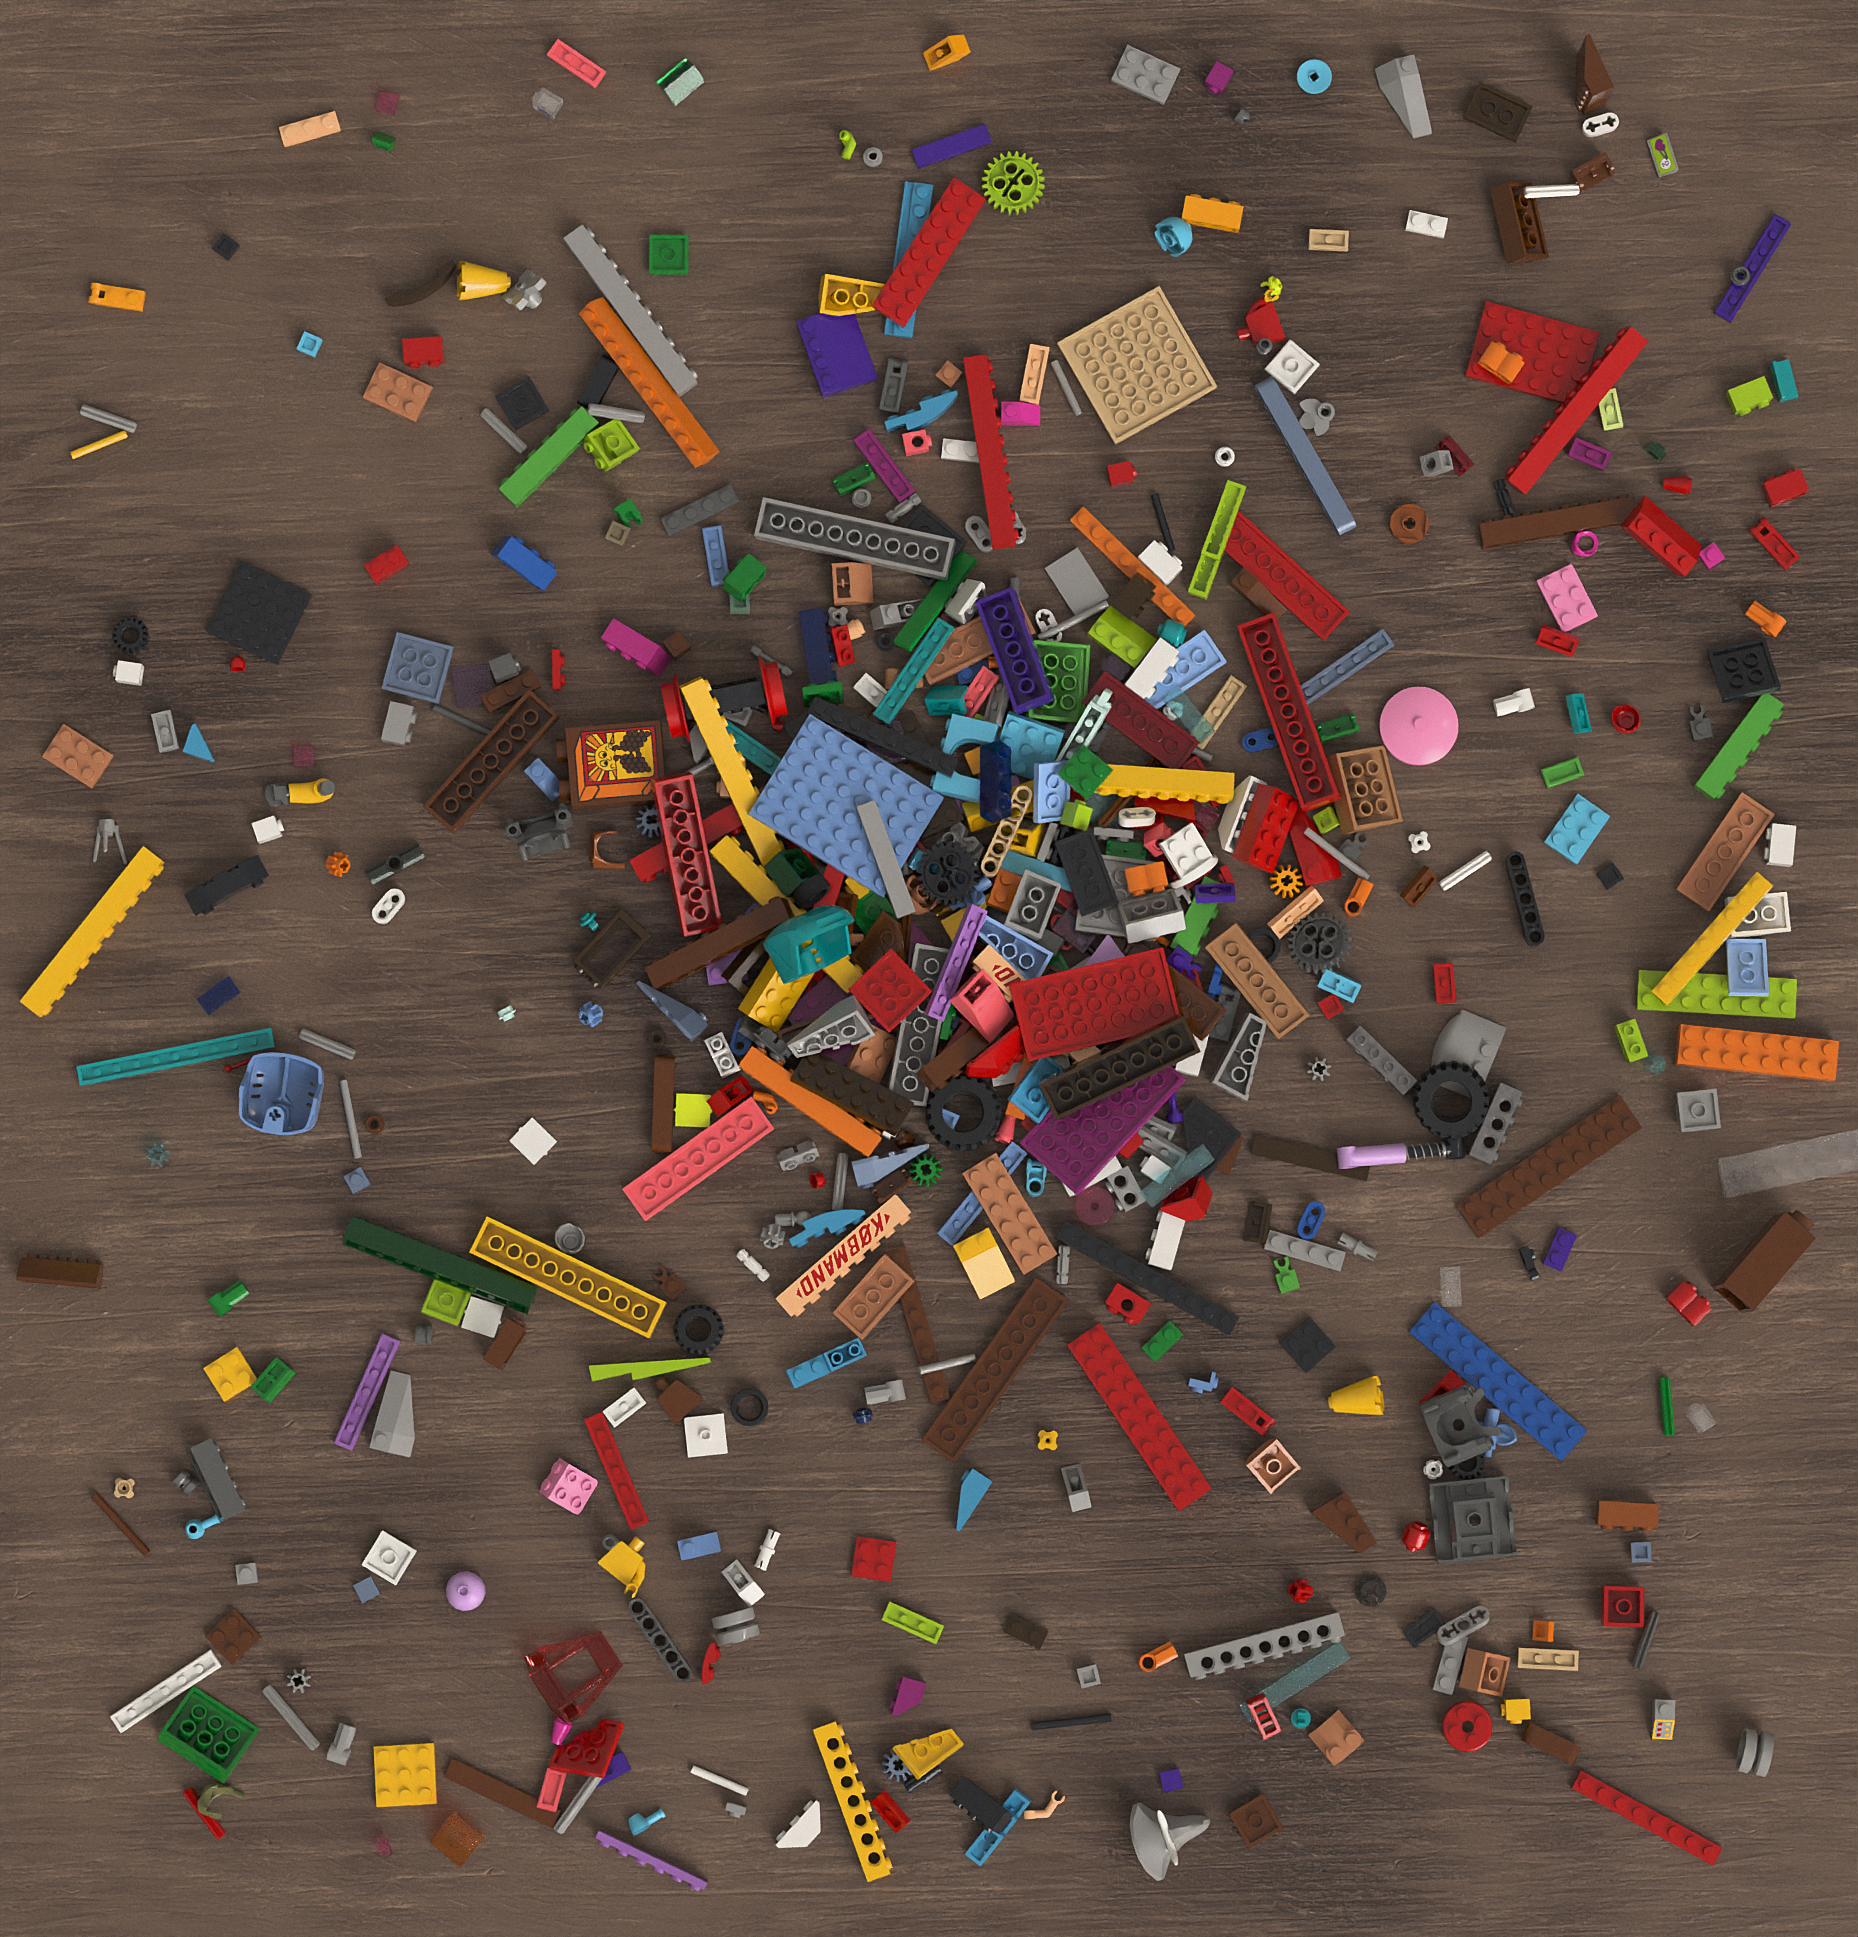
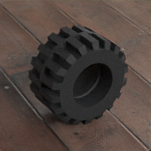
M695 1304L686 1307L676 1317L673 1327L674 1337L682 1349L697 1355L713 1351L720 1344L724 1335L721 1317L714 1309L706 1305ZM694 1318H703L710 1324V1334L703 1341H694L688 1336L687 1326Z

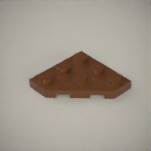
M883 911L850 959L867 972L880 958L892 949L906 963L901 922L887 911Z

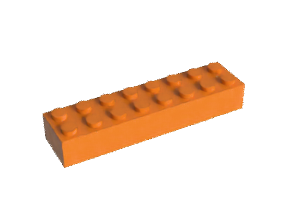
M1680 1024L1677 1031L1674 1065L1833 1082L1836 1080L1839 1041Z
M753 1046L750 1048L738 1065L740 1069L866 1158L871 1157L882 1141L879 1130L873 1126L869 1129L864 1125L865 1121L857 1116L852 1117L848 1114V1111L791 1082L790 1078L794 1070L790 1069L787 1071L784 1069V1063L781 1061L776 1062L774 1059L772 1060L767 1057L768 1052L759 1046L757 1048Z

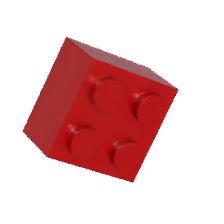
M1601 1586V1626L1644 1627V1587Z

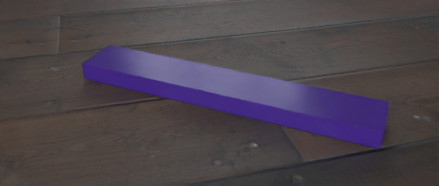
M1774 214L1743 264V267L1747 268L1750 272L1749 281L1743 286H1737L1732 282L1714 314L1729 323L1732 322L1791 226V223ZM1738 273L1737 278L1741 280L1743 275Z

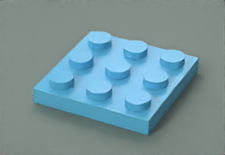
M1009 711L991 766L1034 780V763L1055 761L1065 730Z

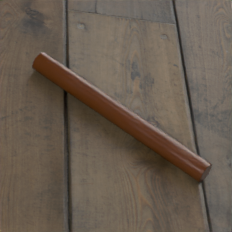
M97 1492L91 1496L94 1502L144 1556L150 1552L147 1546Z

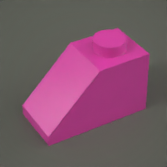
M1001 402V425L1040 426V406L1024 402Z

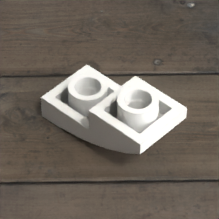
M722 1032L704 1040L722 1079L740 1071Z

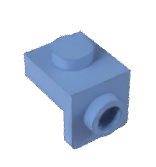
M1212 1371L1209 1383L1189 1378L1188 1386L1192 1387L1191 1391L1203 1393V1390L1212 1392V1388L1216 1389L1219 1377H1216V1372Z

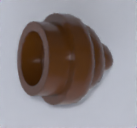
M903 1128L900 1129L895 1138V1144L898 1148L903 1150L914 1145L915 1139L913 1134Z

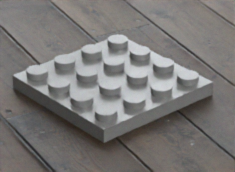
M1101 854L1118 901L1136 898L1133 894L1129 895L1124 869L1156 862ZM1153 890L1145 891V895L1153 893ZM1117 905L1081 917L1079 909L1077 910L1075 931L1126 938ZM1154 938L1145 939V941L1153 942Z

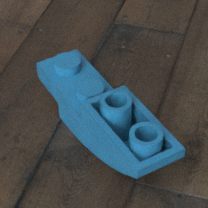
M949 389L941 392L940 396L934 398L933 395L924 397L919 402V411L912 409L905 412L906 415L888 417L887 421L884 422L886 432L906 427L907 433L929 425L952 406L958 398L957 391L952 392Z
M850 1209L831 1211L802 1222L806 1230L790 1238L789 1241L793 1247L797 1245L800 1248L809 1243L808 1238L812 1236L818 1238L825 1234L824 1229L826 1228L829 1229L831 1234L836 1233V1235H839L847 1230L845 1226L851 1223L856 1225L864 1220L863 1216L866 1213L864 1210Z
M858 1337L788 1369L785 1373L792 1388L795 1389L867 1356Z

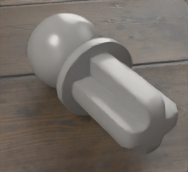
M800 1211L797 1215H793V1212L791 1214L775 1215V1224L779 1226L792 1225L794 1227V1223H797L799 1226L804 1227L802 1222L810 1219L811 1215L807 1211Z

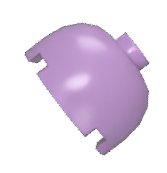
M462 1571L453 1575L446 1586V1597L449 1603L455 1609L461 1611L477 1608L482 1603L486 1594L482 1578L470 1571Z

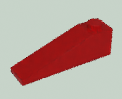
M1297 808L1288 832L1299 871L1302 875L1304 888L1343 878L1338 860L1304 834L1306 828L1309 827L1322 837L1307 813H1304L1302 808Z

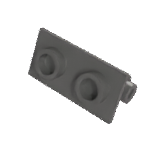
M762 1026L758 1031L759 1035L754 1033L756 1039L754 1042L761 1049H768L771 1052L769 1055L776 1062L781 1061L785 1064L784 1057H789L793 1052L782 1039L775 1044L774 1041L778 1036L768 1027Z

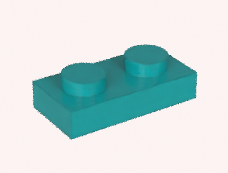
M1584 693L1565 696L1573 733L1583 734L1591 732L1592 729Z

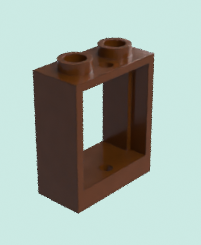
M515 1317L513 1320L508 1318L483 1360L499 1370H503L527 1332V1329L524 1328L525 1323Z

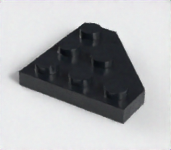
M1194 1098L1182 1113L1189 1167L1198 1176L1203 1175L1205 1181H1207L1242 1133Z

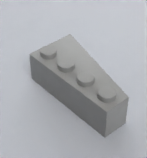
M1250 1012L1245 1013L1209 1083L1242 1101L1248 1100L1267 1024L1265 1020Z

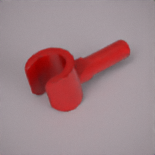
M776 717L772 729L775 732L782 733L785 722L779 721L780 717Z

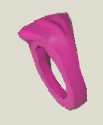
M1590 531L1577 533L1572 539L1571 552L1578 556H1591L1598 549L1599 542L1597 536ZM1583 536H1588L1593 541V547L1589 551H1581L1577 545L1579 539Z

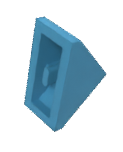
M193 724L183 752L208 762H214L215 759L199 727Z

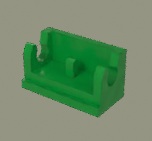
M866 462L832 479V482L841 498L875 481V475L871 471L869 463Z
M631 498L614 508L616 517L620 518L626 527L631 528L628 523L632 518L635 519L639 526L644 523Z
M1352 713L1315 725L1322 743L1358 733L1360 730L1358 724H1356L1355 715Z
M1107 839L1105 855L1145 860L1146 847L1144 843Z
M276 1357L251 1385V1388L264 1400L271 1403L296 1372Z

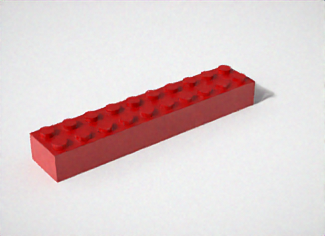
M1273 612L1238 625L1239 634L1302 810L1305 813L1340 800L1341 796L1277 616Z
M1100 1323L1069 1343L1067 1348L1177 1511L1182 1510L1210 1491L1212 1488Z

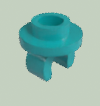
M587 911L580 917L581 922L579 925L581 927L588 925L593 931L600 927L593 919L596 916L594 911L591 913Z
M1298 1708L1292 1712L1291 1722L1295 1727L1305 1728L1310 1724L1311 1716L1306 1709Z

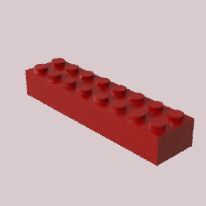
M684 772L652 779L650 783L680 934L686 937L717 930L722 921L693 774Z

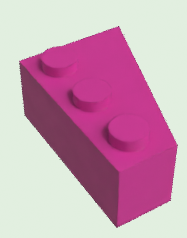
M614 618L601 637L606 643L604 645L606 648L613 652L617 650L620 652L621 657L628 661H634L636 666L642 670H648L657 677H660L671 660V657L659 645Z

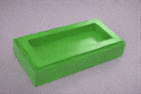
M1578 757L1540 770L1547 789L1584 776Z

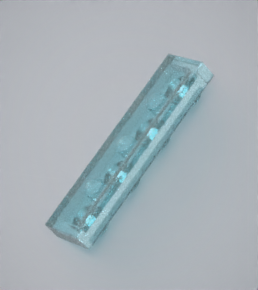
M1201 1144L1139 1192L1152 1208L1215 1159L1204 1144Z

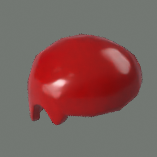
M1625 704L1622 706L1617 705L1613 709L1611 724L1618 733L1629 734L1639 728L1641 716L1636 708Z

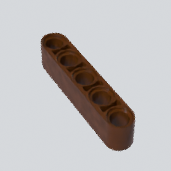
M655 1055L652 1152H672L675 1056Z

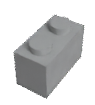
M390 701L381 740L406 747L407 742L410 743L412 738L411 724H415L417 718L415 708L410 705Z

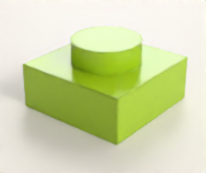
M1327 807L1313 816L1321 834H1325L1340 825L1332 807Z

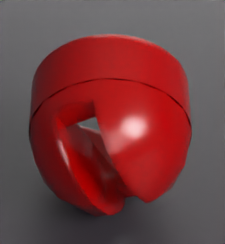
M240 656L233 657L230 661V670L233 672L245 671L246 663L244 659Z
M821 1172L811 1173L809 1177L811 1186L814 1189L823 1187L827 1181L824 1179L825 1175Z

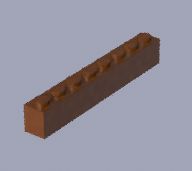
M1625 494L1617 496L1616 500L1603 498L1599 499L1598 503L1590 504V501L1578 503L1579 506L1576 507L1563 505L1559 507V510L1552 511L1551 508H1546L1536 514H1532V511L1521 513L1519 517L1506 515L1502 516L1501 520L1496 521L1493 518L1484 519L1478 525L1481 547L1483 550L1582 531L1622 525L1636 507L1635 498Z
M779 896L773 897L768 901V904L752 908L751 913L735 917V921L730 924H721L717 927L718 930L702 934L700 936L701 939L685 943L682 949H674L668 952L666 957L652 960L650 962L651 965L645 967L653 988L663 990L769 935L782 922L795 917L788 900Z

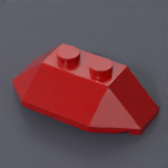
M1015 1025L984 1052L969 1062L966 1067V1075L968 1077L997 1078L1001 1074H1006L1015 1062H1021L1025 1057V1050L1019 1025Z

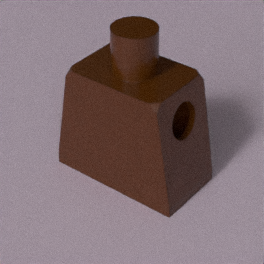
M662 1377L655 1384L662 1392L657 1400L675 1425L703 1399L677 1379L670 1384Z

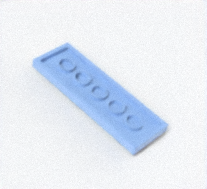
M1205 630L1177 648L1179 651L1177 657L1180 659L1173 668L1169 666L1165 671L1168 675L1163 682H1157L1153 687L1156 691L1151 698L1148 699L1146 697L1144 699L1155 709H1159L1227 663Z

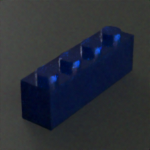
M823 608L799 611L810 684L816 683L821 685L828 681H837L836 670L832 671L831 663H835L833 651L829 652L828 644L832 643L831 635L829 632H826L825 625L829 624L827 613H823Z
M1000 740L980 747V816L991 823L1011 816L1012 752L1011 747Z

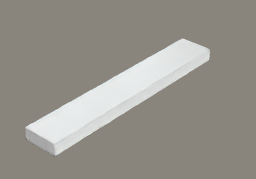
M211 1649L110 1717L120 1733H122L222 1667Z

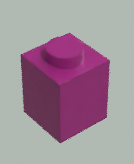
M1216 61L1205 80L1204 86L1207 87L1206 90L1216 95L1218 93L1221 95L1230 81L1234 70Z

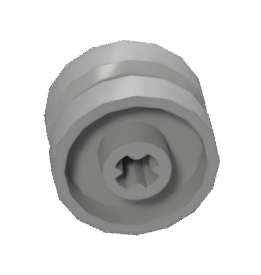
M753 1607L711 1619L714 1629L727 1628V1631L717 1634L718 1646L728 1643H739L749 1640V1637L760 1634L758 1624L745 1625L744 1623L756 1617Z
M1745 1728L1738 1746L1736 1771L1748 1773L1752 1768L1754 1775L1765 1777L1772 1759L1774 1734L1762 1732L1758 1737L1756 1730Z

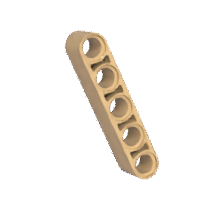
M1019 786L1015 790L981 864V871L986 877H994L999 872L1032 799V792L1027 786ZM1021 791H1025L1029 795L1024 801L1017 797ZM1012 809H1017L1020 812V816L1014 819L1010 817L1009 812ZM1004 827H1009L1012 830V834L1003 836L1001 830ZM995 845H1001L1004 851L1001 854H995L992 849ZM987 863H993L996 868L993 872H987L984 866Z

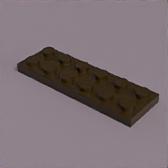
M822 1053L804 1056L790 1078L791 1082L893 1136H896L914 1105V1102Z

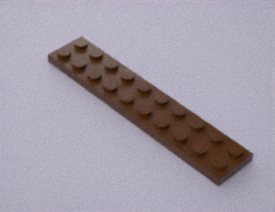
M1619 1095L1457 1204L1456 1207L1477 1238H1480L1642 1127Z
M1036 1278L925 1434L922 1441L955 1463L1069 1300Z

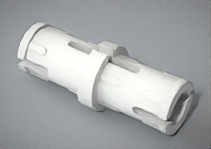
M768 1529L763 1546L761 1545L759 1548L761 1551L754 1565L755 1567L766 1571L771 1555L775 1553L774 1547L781 1533Z

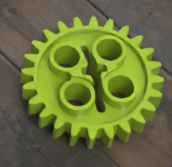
M1008 151L1007 157H1004L1001 153L1000 160L994 157V165L988 163L987 166L990 170H984V174L987 177H982V182L987 183L982 185V189L988 190L984 193V197L990 196L988 204L994 202L993 209L1000 206L1001 213L1007 209L1008 215L1011 214L1012 210H1015L1016 215H1018L1019 209L1026 213L1027 206L1033 209L1032 202L1039 203V199L1036 196L1042 197L1043 193L1040 190L1045 188V185L1040 183L1045 180V177L1039 176L1043 170H1036L1039 165L1038 162L1032 165L1033 158L1031 157L1026 160L1025 153L1022 157H1019L1018 151H1016L1014 156H1011L1010 151ZM1014 166L1017 171L1010 174L1006 171V168ZM1023 169L1024 173L1018 177L1017 184L1012 185L1007 195L1003 197L1002 194L1009 188L1010 181L1013 182ZM1028 177L1032 180V183L1024 185L1022 179ZM1001 181L1005 186L1002 189H997L994 184ZM1018 193L1020 199L1014 201L1010 198V195Z

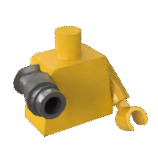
M608 1534L602 1539V1546L609 1552L599 1560L598 1564L626 1585L625 1594L627 1590H632V1598H634L645 1576L646 1564L643 1561L644 1557L638 1553L645 1543L635 1536L630 1544L627 1545L625 1542L619 1541L614 1535Z

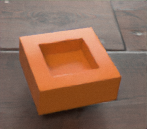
M1534 1620L1532 1640L1553 1642L1554 1622Z

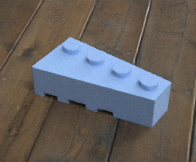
M986 915L978 938L986 946L990 945L1026 980L1041 977L1054 953Z

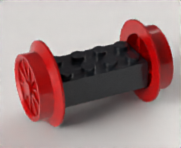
M758 656L763 684H761L760 676L711 686L712 690L709 693L712 698H716L720 706L717 709L720 716L723 715V712L731 711V714L742 712V708L750 707L751 710L762 708V704H766L765 699H767L772 726L775 724L776 717L788 715L777 661L765 663ZM674 673L672 682L661 684L671 738L684 736L688 743H691L686 715L693 722L695 720L684 696V700H682L677 673Z

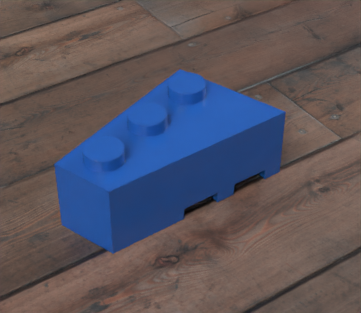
M504 535L491 552V555L499 558L507 567L512 568L533 586L544 591L558 573L554 569L555 565L547 559L545 561L538 557L540 554L530 547L528 550L523 546L524 541L519 537Z

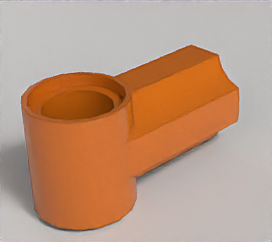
M1756 601L1753 602L1744 614L1761 626L1762 631L1772 638H1775L1786 624V620L1775 612H1770Z
M1358 877L1343 906L1345 915L1351 918L1358 916L1374 886L1373 884ZM1355 903L1358 906V911L1355 913L1350 912L1347 908L1348 904Z
M1171 1641L1146 1654H1142L1138 1659V1666L1141 1670L1150 1672L1177 1658L1178 1655ZM1145 1657L1152 1659L1153 1663L1150 1668H1145L1142 1664Z

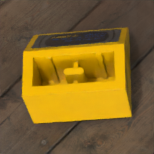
M1024 815L1009 851L1037 858L1046 822L1035 823L1032 816ZM1004 827L1001 830V834L1009 836L1012 834V830L1009 827ZM995 845L996 848L1004 851L1001 845Z

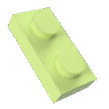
M1616 388L1609 390L1598 404L1604 431L1623 428Z

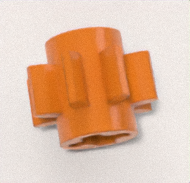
M334 852V856H328L326 860L328 873L338 877H342V873H347L350 868V861L347 859L348 855Z

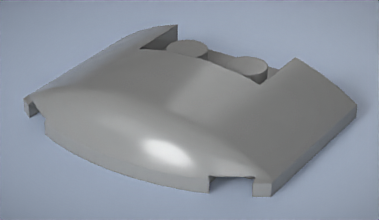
M1461 1010L1458 1012V1015L1446 1024L1440 1033L1433 1050L1431 1066H1436L1444 1061L1446 1063L1451 1061H1457V1063L1461 1064L1465 1063L1470 1068L1478 1071V1074L1485 1081L1505 1034L1506 1027ZM1449 1081L1439 1085L1470 1098L1467 1089L1460 1083Z

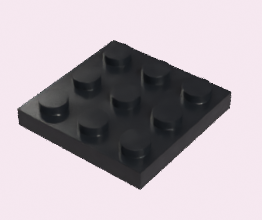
M921 505L902 527L955 539L956 545L952 560L967 544L966 540L924 505ZM913 574L928 587L936 580V578Z
M1765 638L1707 650L1723 703L1781 690Z

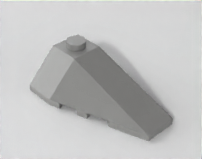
M1414 54L1394 59L1375 68L1380 90L1385 94L1411 137L1415 139L1431 135V125Z
M852 995L836 1003L791 1039L787 1046L796 1058L820 1053L822 1049L833 1047L834 1050L840 1048L839 1045L851 1043V1045L859 1044L875 1036V1032L863 1007L855 996Z
M391 1371L369 1448L410 1457L415 1441L411 1376Z

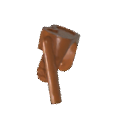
M617 831L592 832L590 835L589 860L593 868L625 869L626 864L606 862L600 858L597 852L599 838L604 834H617Z

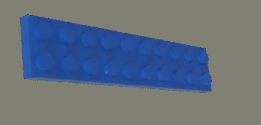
M1433 1302L1409 1331L1412 1336L1475 1389L1483 1388L1485 1390L1484 1397L1560 1461H1563L1587 1432L1585 1428L1436 1302Z

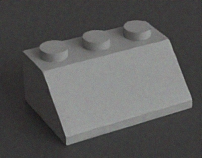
M1025 869L1004 925L1034 942L1040 940L1062 884Z
M1174 888L1120 901L1116 904L1128 944L1186 929L1183 909Z

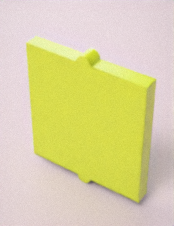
M676 1093V1108H674L676 1112L675 1126L708 1128L710 1126V1113L713 1112L707 1103L711 1095Z

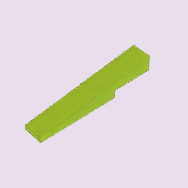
M1227 481L1188 589V594L1207 600L1246 486Z
M696 1358L590 1365L589 1370L593 1382L631 1373L633 1380L709 1364L711 1359Z

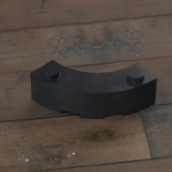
M256 855L238 863L228 871L224 870L218 873L211 880L198 885L184 896L195 916L202 913L205 916L215 910V906L249 887L254 889L264 884L263 880L269 874L259 856Z

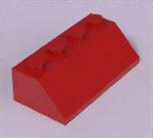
M1643 496L1620 526L1676 576H1686L1698 561L1702 545L1646 496Z

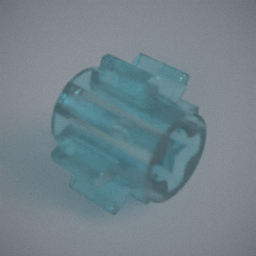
M153 1143L154 1148L146 1149L149 1152V1156L145 1157V1159L152 1160L151 1166L158 1163L160 1167H163L162 1162H169V1159L166 1157L171 1152L163 1150L165 1148L164 1144L159 1148L156 1143ZM157 1150L162 1153L160 1160L153 1156Z

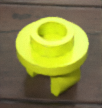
M1271 276L1268 278V282L1261 283V287L1269 286V289H1275L1271 292V296H1277L1281 293L1282 284L1278 278Z

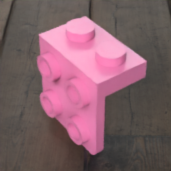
M559 1458L553 1464L547 1479L542 1482L539 1492L569 1511L580 1514L597 1486L598 1481Z

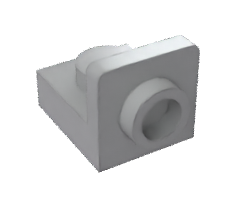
M1181 886L1174 890L1179 901H1181L1179 897L1182 896L1187 906L1192 903L1190 899L1193 896L1188 888L1184 889Z

